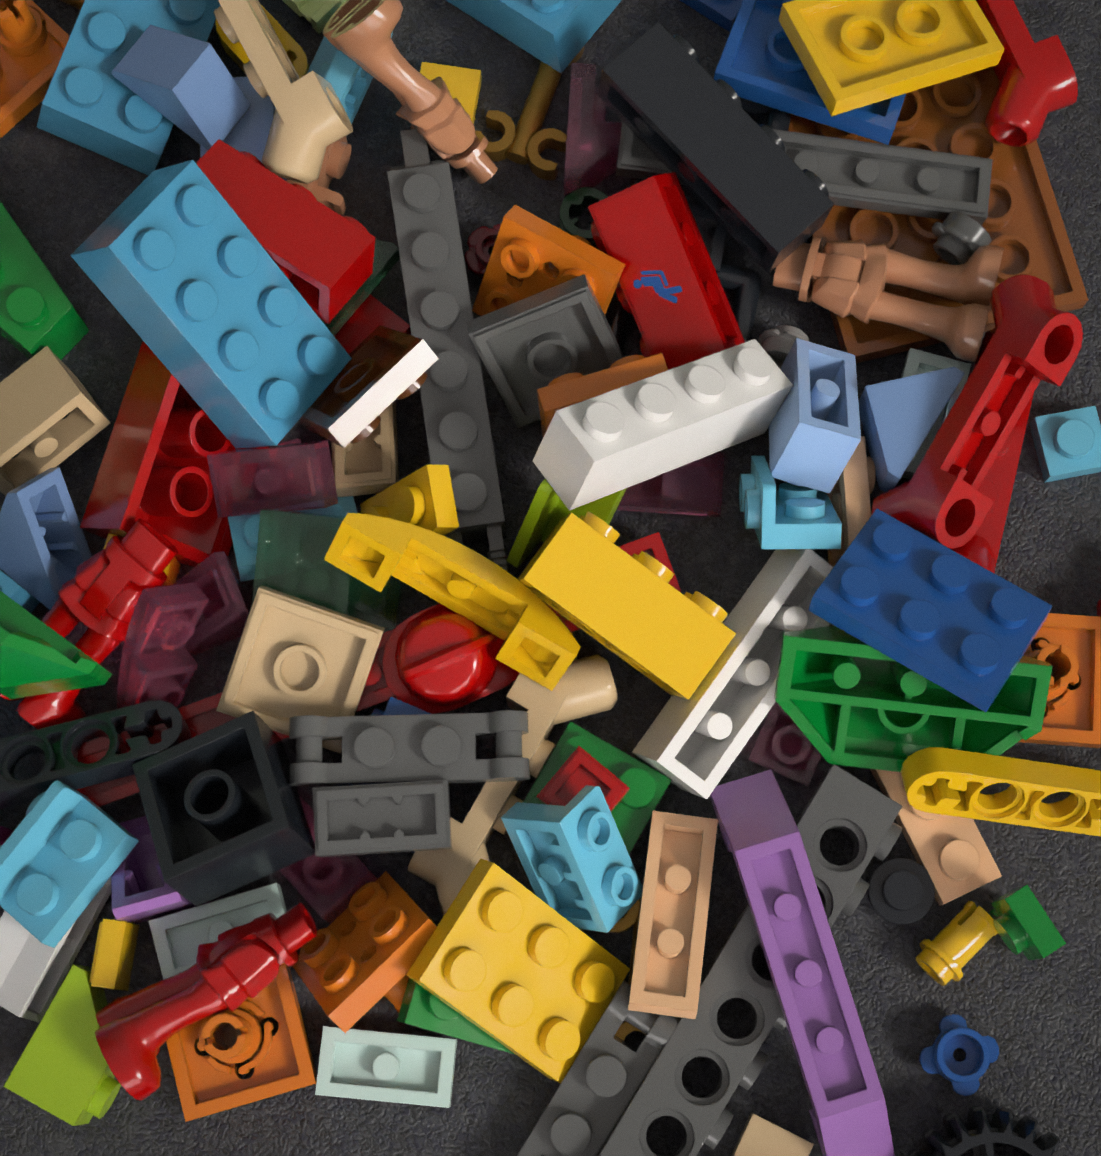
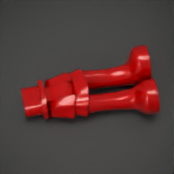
M138 519L124 537L112 536L105 549L77 567L76 575L62 585L58 591L60 597L41 621L63 638H66L79 622H82L88 629L75 646L94 661L101 664L122 641L130 640L135 624L143 623L156 591L155 586H162L167 580L163 570L177 555L178 549L151 524L143 519ZM81 688L9 699L0 693V697L12 701L23 699L17 706L16 711L24 720L37 729L86 717L81 705L76 700Z
M299 903L278 918L273 913H268L254 918L250 923L231 928L219 934L218 941L198 946L196 963L187 970L132 994L118 997L97 1011L95 1016L101 1028L95 1031L96 1040L110 1070L129 1095L136 1100L142 1101L160 1087L161 1069L156 1056L160 1052V1047L171 1036L185 1027L228 1009L233 1012L248 997L254 998L278 975L281 964L285 963L291 967L298 962L297 950L317 937L315 922L305 906Z

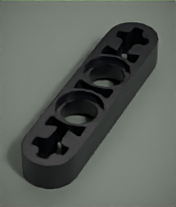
M152 700L0 739V809L33 801L57 780L77 790L135 775L133 764L191 739L189 727L173 704L163 700ZM164 723L167 729L162 731V741L151 744L148 738L154 735V726ZM127 731L131 737L130 739H126L128 745L131 748L129 752H127L125 742L121 737V733ZM94 737H105L110 740L109 749L102 759L90 764L78 762V751L87 740ZM31 753L45 755V765L35 777L29 780L14 778V768L24 756Z

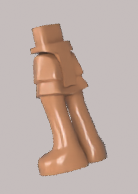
M347 0L335 11L323 29V35L328 41L392 91L402 105L396 112V115L411 123L410 129H417L420 135L427 141V146L439 158L449 162V165L455 169L463 168L470 178L479 184L485 183L492 178L498 168L484 152L488 145V139L481 131L475 130L470 115L464 110L457 98H452L443 79L439 76L431 81L408 63L393 43L391 33L400 20L403 11L401 1Z
M813 237L811 244L803 243L776 267L773 286L798 291L799 301L814 302L842 318L852 315L866 324L870 320H876L905 327L944 342L955 357L976 363L989 313L990 298L996 284L1004 248L993 245L980 246L966 263L951 265L918 259L888 249L884 243L866 245L863 239L828 241L825 243L822 251V238ZM885 283L915 289L950 299L963 305L947 307L899 296L884 291Z

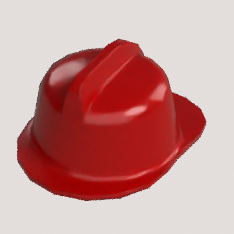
M440 603L413 614L397 625L385 643L382 659L386 683L396 698L431 714L455 710L501 690L516 680L520 673L495 659L504 643L503 639Z

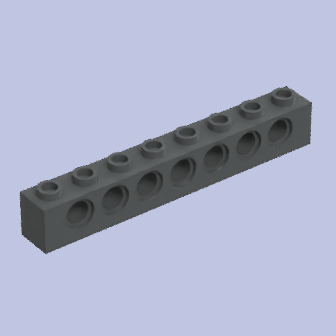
M835 764L825 772L795 822L804 844L830 929L840 912L847 917L854 913L870 885L861 879L866 867L873 856L881 861L886 858L903 827L894 823L902 805ZM838 831L849 839L852 845V856L846 865L838 866L831 864L823 857L820 851V839L824 832ZM748 902L701 979L696 1019H680L668 1042L657 1056L597 1156H697L703 1144L714 1149L726 1132L734 1116L733 1113L725 1109L738 1085L748 1091L763 1069L768 1055L759 1049L772 1027L781 1032L787 1027L773 981L761 978L752 966V953L761 942ZM731 998L743 1001L752 1013V1025L749 1031L744 1036L736 1039L722 1033L717 1024L718 1009L726 1000ZM699 1056L710 1059L718 1070L717 1085L712 1092L705 1096L689 1094L682 1083L684 1066L688 1061ZM661 1116L677 1118L684 1130V1139L681 1146L675 1152L667 1155L653 1152L648 1147L646 1141L649 1125L653 1120Z

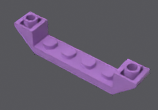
M770 769L718 785L710 794V798L727 852L733 853L813 1107V1109L809 1110L822 1154L823 1156H895L885 1097L799 829L775 776Z

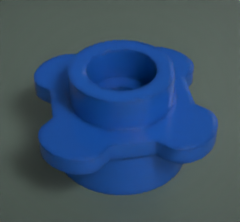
M956 1014L947 1015L939 1022L940 1033L932 1046L921 1050L919 1062L926 1073H938L950 1081L955 1093L964 1096L972 1095L979 1089V1078L987 1071L989 1064L998 1059L999 1046L993 1037L982 1036L975 1030L969 1029L966 1020L962 1016ZM957 1048H961L965 1052V1058L960 1062L956 1061L953 1057V1052Z

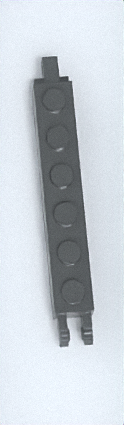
M417 129L400 131L405 165L390 167L391 171H387L411 334L423 339L439 358L425 371L428 376L420 387L430 462L431 465H449L459 528L444 536L462 545L464 542L488 539L490 549L487 553L488 559L508 572L502 538L507 536L480 358L468 335L467 322L473 320L450 166L449 162L444 160L430 161L427 141L420 135Z

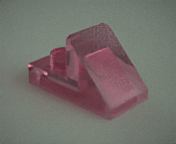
M572 63L564 198L571 191L581 187H596L612 174L617 166L622 122H605L606 103L598 96L599 87H595L596 64Z
M300 439L280 441L277 446L240 448L207 455L218 518L320 509L338 504L328 440L301 443Z
M716 452L628 487L616 510L720 517L724 454Z

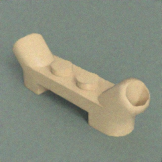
M218 0L221 6L214 10L215 17L229 40L233 44L240 41L250 59L249 62L243 65L250 83L262 98L269 95L276 108L261 160L263 165L274 174L292 181L309 184L317 180L327 146L353 132L350 119L331 83L313 70L299 78L258 0Z
M596 654L573 660L553 691L521 673L506 696L508 707L513 710L528 712L529 733L522 735V757L529 759L530 775L535 778L539 776L556 747V744L547 740L556 724L611 710L617 702V692L610 665L600 655ZM523 781L486 782L463 823L450 817L452 849L415 851L409 863L408 871L436 887L443 916L480 858L490 861L486 844L494 830L503 835L506 834L507 830L501 817L516 802L523 803V800L515 796Z

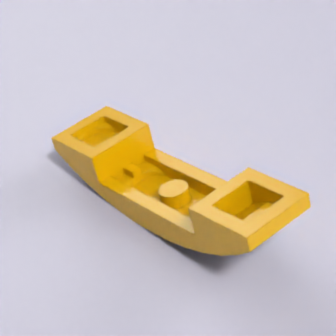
M347 513L324 557V560L380 593L392 575L452 611L463 615L478 626L504 640L495 659L553 691L581 648L559 617L521 581L476 551L448 537L417 525L376 515Z

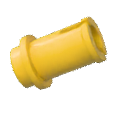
M968 901L964 908L932 941L924 939L920 943L922 951L915 957L917 963L934 981L942 986H945L951 979L959 982L963 977L961 969L993 936L998 934L993 923L994 919L982 907H977L973 901Z

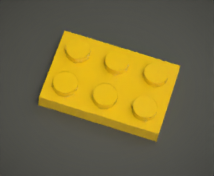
M793 0L782 4L778 19L831 117L999 64L1004 52L1003 45L976 0Z
M480 858L408 971L407 976L547 1078L561 1084L630 968L495 863Z

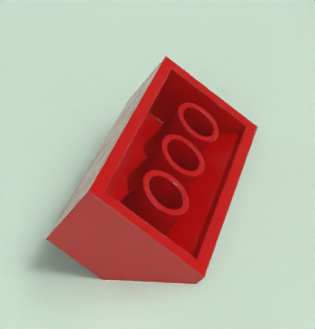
M142 341L80 528L107 539L108 533L124 537L138 519H143L157 529L178 549L175 557L179 563L214 573H223L233 543L228 516L242 514L263 447L236 449L147 344Z

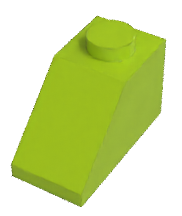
M73 964L3 1086L72 1126L88 1124L93 1116L101 1119L109 1110L121 1087V1084L114 1079L115 1076L102 1055L95 1035V1031L101 1028L95 1015L97 1011L108 1005L104 988L91 986L89 982L91 967Z

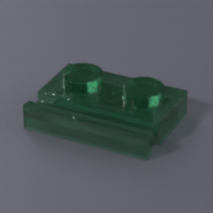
M269 508L261 509L252 604L258 587L263 585L348 615L352 576L324 560L345 516L297 511L289 512Z

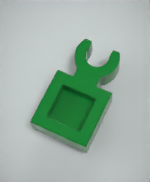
M1028 885L1014 888L991 903L994 909L989 911L988 914L994 919V926L1001 939L1015 955L1023 952L1028 960L1042 959L1066 944Z

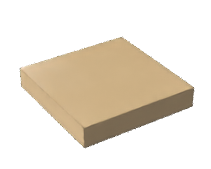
M261 585L258 587L216 711L236 718L254 711L271 730L288 736L290 717L305 715L326 717L355 716L385 628ZM322 740V747L341 754L342 740Z

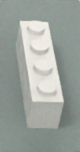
M753 339L557 410L535 454L533 463L570 511L764 434L793 387V384L758 341Z
M776 549L723 623L734 631L736 635L689 700L671 696L632 753L656 771L672 779L671 782L679 789L708 799L776 702L774 694L783 632L830 625L829 622L808 611L814 593L833 569V566L812 549Z

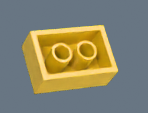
M587 512L585 516L581 515L580 518L570 513L562 518L518 577V580L534 592L544 603L670 695L689 700L736 635L734 631L722 623L728 613L698 591H695L693 595L688 592L683 595L668 584L674 573L643 551L639 555L634 553L630 556L614 544L620 534L593 513Z

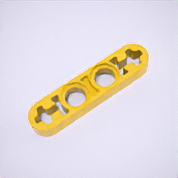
M929 747L918 750L908 756L902 764L901 776L909 804L917 810L927 813L1101 837L1100 770L943 747ZM992 784H1011L1006 790L999 793H980L983 788ZM1053 793H1071L1061 801L1054 803L1041 802L1043 798Z

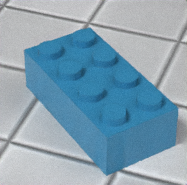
M85 0L42 102L37 128L149 176L156 169L174 123L111 75L112 71L150 25L207 42L216 19L214 10L221 6L219 1Z
M194 160L154 170L70 255L236 449L277 446L352 359Z

